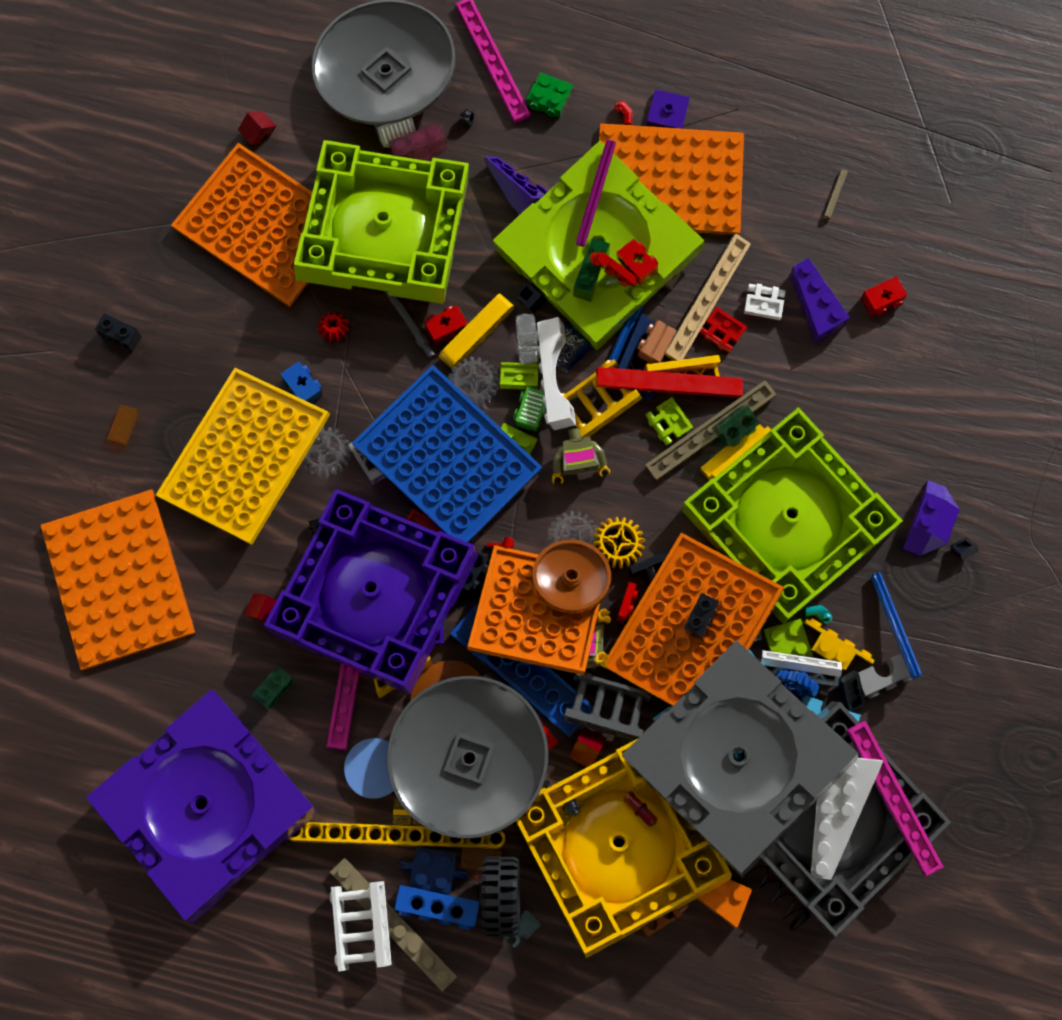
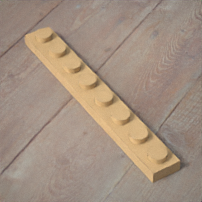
M737 234L732 237L664 354L673 361L684 359L751 243Z

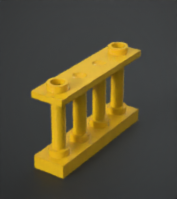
M615 359L612 361L608 360L601 365V367L616 368L619 366ZM595 372L568 393H562L561 395L568 401L578 396L591 414L592 421L588 424H583L574 411L575 426L580 429L581 438L590 437L640 401L642 397L636 389L634 391L620 389L623 399L619 402L613 401L605 388L596 387ZM591 385L595 387L608 405L607 410L603 413L596 410L584 393V390Z

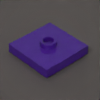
M655 89L647 124L663 128L682 129L690 97Z

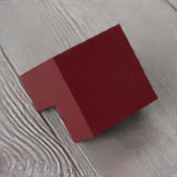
M263 111L248 112L238 131L251 145H258L264 136L272 135L276 125Z
M253 593L244 615L265 624L277 600L267 595Z
M584 727L569 758L585 767L594 764L607 738Z

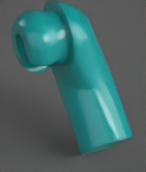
M824 606L804 607L805 616H816L825 624H829L832 621V614Z

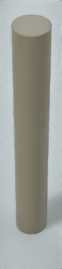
M845 169L840 171L823 216L827 220L831 219L848 171Z

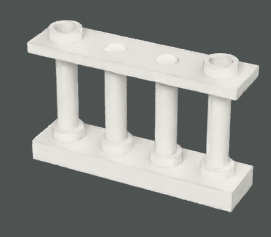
M384 881L372 882L368 889L343 892L342 886L331 887L330 902L333 904L337 952L335 964L338 967V971L349 970V963L375 961L377 967L392 965ZM369 898L371 900L372 908L370 910L344 912V900ZM371 919L373 921L372 931L346 934L345 921ZM373 940L375 942V950L372 953L348 955L347 942Z

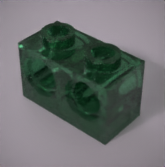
M741 405L712 427V429L724 446L735 447L742 442L741 438L745 435L748 436L754 433L760 422L748 405ZM743 417H746L747 424L745 427L742 425ZM729 428L733 431V435L730 438L727 435Z
M277 665L251 696L270 711L295 680Z

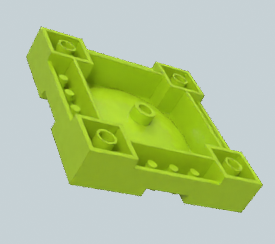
M324 140L307 218L294 261L296 281L352 289V286L388 291L390 296L444 304L456 236L467 189L469 163L432 158V162L362 151L360 146Z
M601 141L595 144L560 177V181L538 202L532 203L493 239L495 250L520 275L522 274L596 350L601 348L624 326V323L674 275H678L704 249V240L666 203L663 204L639 181V177L614 153L585 247L576 245V238L605 146ZM592 238L610 243L609 257L613 258L620 265L622 264L617 260L616 252L633 238L637 242H641L645 246L647 254L649 256L653 255L659 263L658 272L641 286L637 283L636 286L624 287L617 282L618 279L607 275L604 269H601L597 288L591 302L573 296V286Z
M799 407L714 479L712 478L689 497L681 508L683 513L718 552L721 551L724 556L784 587L781 596L771 611L782 624L791 619L847 569L895 530L903 521L877 492L874 494L823 438L824 434ZM787 512H793L795 518L788 517Z

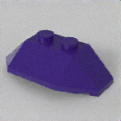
M929 480L927 481L903 545V550L922 556L948 543L960 509L946 487Z

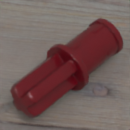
M633 791L626 794L629 798L624 796L623 801L632 808L635 816H639L649 827L657 823L658 818L647 808L645 802L642 803Z

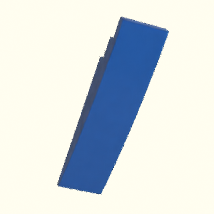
M477 605L472 608L450 633L467 650L478 609ZM468 650L567 737H570L579 727V725L562 721L566 708L570 709L573 707L577 691L551 668ZM583 697L580 710L583 713L589 714L592 712L593 705Z

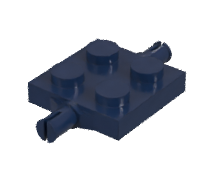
M417 846L416 855L412 862L400 860V864L404 865H399V869L411 870L410 887L450 894L452 882L455 878L467 880L465 875H468V871L456 870L457 853Z

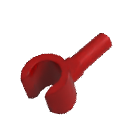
M504 537L503 543H487L486 546L487 548H494L495 545L512 549L514 541L512 538Z

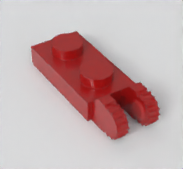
M593 252L590 254L589 259L594 266L600 265L604 268V272L618 279L617 282L624 287L637 285L639 279L603 252Z

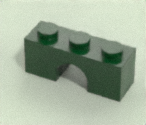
M592 238L573 286L574 297L589 302L592 301L600 271L604 268L600 265L594 266L589 256L593 252H603L609 256L610 243Z

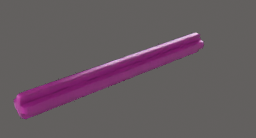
M606 140L575 242L579 247H585L616 146V142L613 140Z

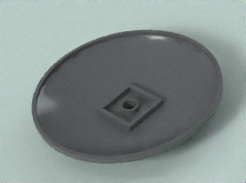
M376 0L349 9L337 17L324 30L313 53L312 74L322 99L341 116L364 124H392L410 119L422 113L441 97L453 76L456 60L455 48L451 34L445 24L428 9L403 0ZM385 68L391 69L387 73L382 72V70Z
M453 677L435 683L423 690L401 712L389 740L387 753L388 773L399 802L420 824L434 832L449 837H484L502 831L515 823L535 802L547 774V738L535 710L514 689L485 677ZM469 753L475 755V761L472 764H467L464 761L465 756Z

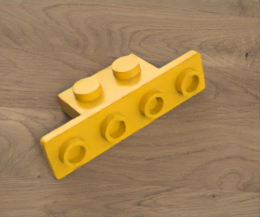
M812 618L810 621L807 619L804 621V624L820 633L811 650L825 659L842 662V669L844 670L847 669L855 655L870 664L874 663L875 660L871 658L872 654L863 649L860 652L854 648L855 644L847 639L844 641L837 638L838 634L829 628L827 631L820 627L821 623Z

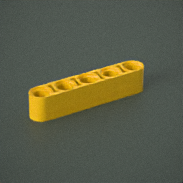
M498 294L441 351L439 358L452 370L456 369L512 312L514 305L503 295Z

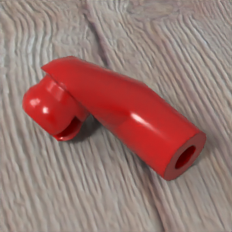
M624 101L615 103V111L618 113L622 112L624 115L623 125H632V109Z

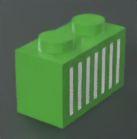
M528 386L526 392L522 391L519 399L521 403L520 409L516 408L513 416L516 427L537 433L546 408L543 403L545 392Z

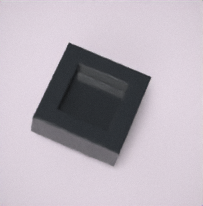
M967 537L950 545L951 551L961 560L978 552L977 545Z

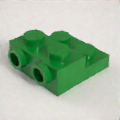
M540 72L527 97V106L533 110L545 112L551 117L556 116L560 118L573 89V84Z

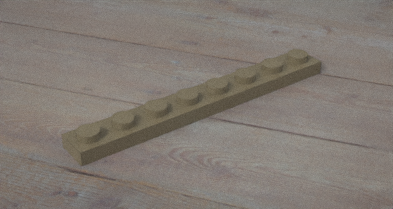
M766 380L645 464V468L655 481L659 480L771 401L777 394Z
M346 858L330 871L348 892L366 890L370 887L368 881ZM369 898L355 899L366 911L372 908ZM386 902L389 936L443 992L457 976Z

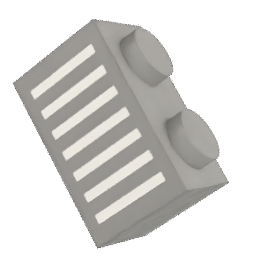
M412 118L392 124L374 125L379 141L384 148L393 147L398 142L409 141L414 136H417Z

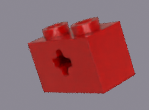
M634 238L616 252L617 260L625 269L639 279L638 284L640 286L658 272L659 263L653 255L649 256L645 246Z
M896 276L865 290L861 300L870 316L876 314L880 316L886 313L889 308H897L904 304L907 293Z
M458 305L454 307L449 306L438 315L433 314L424 321L425 329L435 346L456 337L468 325Z

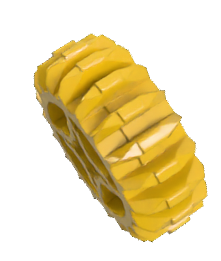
M615 517L614 522L610 518L607 519V524L602 522L601 528L596 529L598 534L593 536V539L596 540L593 542V546L599 547L597 549L605 556L608 563L609 561L612 562V568H615L616 563H619V568L621 569L624 562L629 567L630 560L636 563V557H641L642 553L640 551L644 550V546L641 544L645 542V539L639 538L643 535V532H636L639 526L635 525L632 527V520L628 524L625 523V517L622 518V522H619L618 517ZM619 529L616 535L605 536L609 531ZM624 530L632 536L634 543L624 536ZM619 535H621V539H620V540H622V541H621V544H620L618 550H616V548H617L616 542H617V539H619ZM603 542L613 548V555L605 549ZM633 549L629 554L619 556L621 550Z

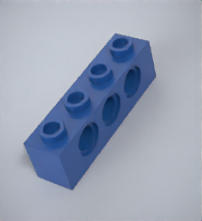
M400 885L395 910H399L398 915L410 917L411 913L419 915L418 919L430 921L431 918L439 919V924L450 926L451 922L459 923L458 928L470 930L471 926L475 927L480 902ZM415 898H420L423 901V906L419 910H415L412 907V901ZM435 902H440L443 905V910L440 914L432 912V905ZM459 906L463 910V915L456 919L452 916L451 911L454 907Z

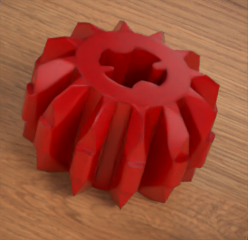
M335 310L333 315L329 311L327 312V317L321 315L322 321H319L317 325L320 327L318 333L322 334L323 340L329 338V342L332 343L334 339L340 342L339 337L346 338L345 332H349V327L347 326L349 322L347 319H344L343 313L338 315V312Z

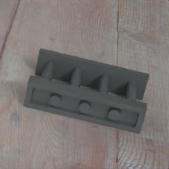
M585 671V675L575 673L573 681L579 682L573 707L570 709L566 708L562 721L631 741L638 739L643 734V730L639 729L637 725L643 701L649 702L652 694L639 687L633 688L592 676L587 671ZM586 685L598 688L592 713L589 714L583 713L580 710ZM605 690L617 693L612 715L608 720L601 718L599 715ZM624 695L636 699L630 724L628 725L621 724L618 721Z

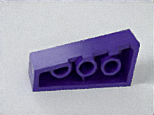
M809 258L793 266L790 278L797 297L800 299L801 308L806 315L809 329L812 331L814 343H817L846 326L850 317Z

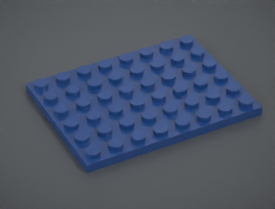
M434 365L425 371L352 442V445L444 533L468 543L542 469L538 462Z

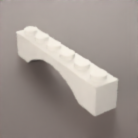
M559 317L537 322L538 330H536V337L540 344L537 350L541 357L539 368L543 374L541 385L545 391L543 403L547 409V413H545L546 423L553 430L575 426L574 408L561 395L556 382L557 359L566 343L564 324Z

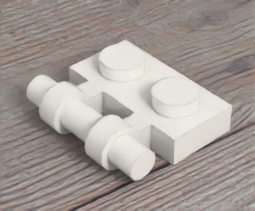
M758 283L756 285L749 284L748 291L755 292V295L747 294L744 314L781 320L784 300H779L777 297L784 298L786 290H780L779 287L775 286L773 288L764 287ZM761 294L771 295V298L762 297Z

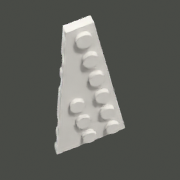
M857 758L848 770L817 799L811 876L813 878L832 879L883 760Z

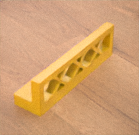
M719 355L646 364L643 371L684 374L693 372L696 375H703L702 373L705 370L713 369L714 376H719L717 366L720 363Z
M756 421L703 465L700 471L709 480L714 479L765 437L771 429L768 426L764 429Z

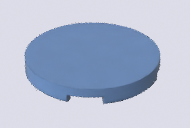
M379 738L363 740L356 744L346 757L344 765L345 778L352 790L362 797L379 799L394 791L388 773L387 753L389 742Z

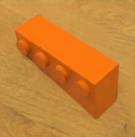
M677 867L676 872L678 875H680L681 873ZM730 880L698 897L697 900L732 927L737 928L752 889Z

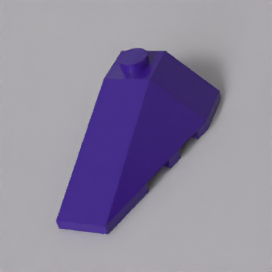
M484 158L486 165L518 215L525 211L532 203L538 202L548 192L540 184L535 186L529 182L528 176L515 173V168L500 158Z

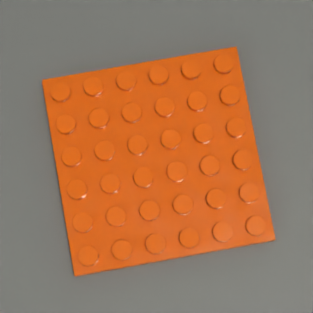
M494 545L468 643V650L585 675L600 604L582 613H564L549 607L539 598L533 586V566L538 554Z

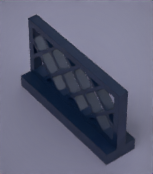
M641 314L637 319L618 363V369L630 368L635 370L632 361L639 358L635 356L636 352H639L637 347L643 336L646 339L648 334L645 332L648 325L655 323L649 320L648 316ZM666 356L665 360L661 362H669L670 358ZM640 358L643 367L636 370H644L646 366L645 360ZM637 390L640 396L650 401L653 400V397L656 393L651 391V393L648 394L644 391Z

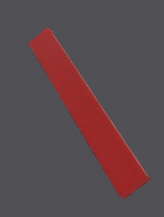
M605 367L596 368V387L636 389L640 391L734 398L743 396L742 378Z

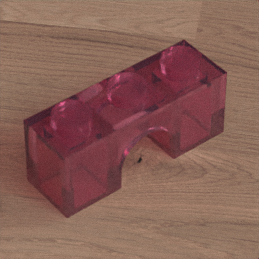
M436 123L389 141V148L393 156L413 159V156L421 150L427 149L432 154L447 148V142L440 123Z

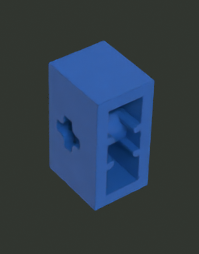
M299 361L280 374L282 380L294 396L311 404L322 397V386L317 379L313 381L310 377L312 373L306 365L302 366Z

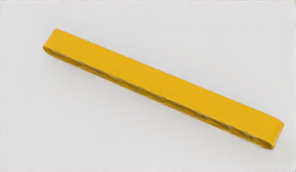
M307 822L301 827L297 837L289 838L293 842L472 849H500L505 844V835L502 831L494 833L502 837L501 843L497 845L490 841L492 835L482 837L481 842L478 844L472 843L470 838H462L460 842L453 843L449 836L442 834L440 841L432 842L430 836L434 831L425 826ZM315 827L319 828L320 835L312 838L310 831ZM334 828L340 829V836L336 839L330 837V832ZM352 830H360L361 834L358 839H351L350 833ZM373 830L381 832L379 839L372 840L370 838ZM395 830L401 832V837L397 841L390 839L391 833ZM419 831L421 839L416 842L410 839L412 832Z

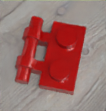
M716 307L706 320V324L710 326V329L707 330L702 327L699 334L704 336L703 339L706 341L710 340L716 344L717 348L721 351L725 350L730 353L733 347L728 344L729 340L737 343L746 331L747 326ZM715 331H718L725 337L723 339H720L719 337L714 335Z

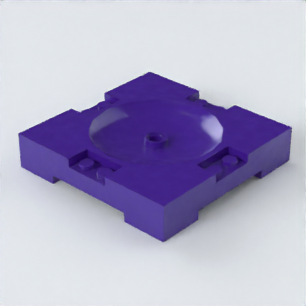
M335 489L318 521L320 525L286 590L281 591L264 626L276 637L322 657L326 656L355 669L361 674L410 695L436 643L435 639L451 606L454 607L478 558L477 550L473 544L441 531L439 533L374 507L368 501ZM376 587L374 592H368L370 588Z
M212 689L165 729L167 732L138 757L135 758L133 756L86 797L120 841L128 847L148 872L149 877L182 918L193 924L219 902L232 886L285 839L292 837L318 813L317 809L284 773L235 713ZM206 800V807L200 810V803Z

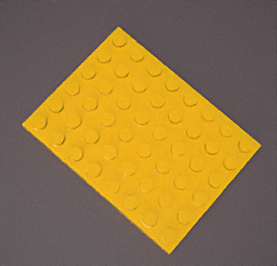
M234 368L156 493V496L252 545L329 418L330 413Z

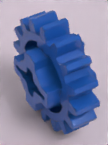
M780 670L778 672L777 678L793 695L804 698L806 695L809 697L817 695L818 683L814 682V679L808 678V674L794 670Z

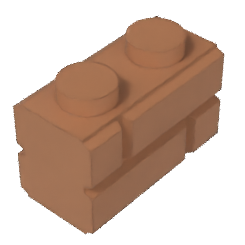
M657 320L654 324L650 323L645 332L648 334L646 339H642L637 347L639 350L637 356L650 364L661 362L676 333L675 329Z

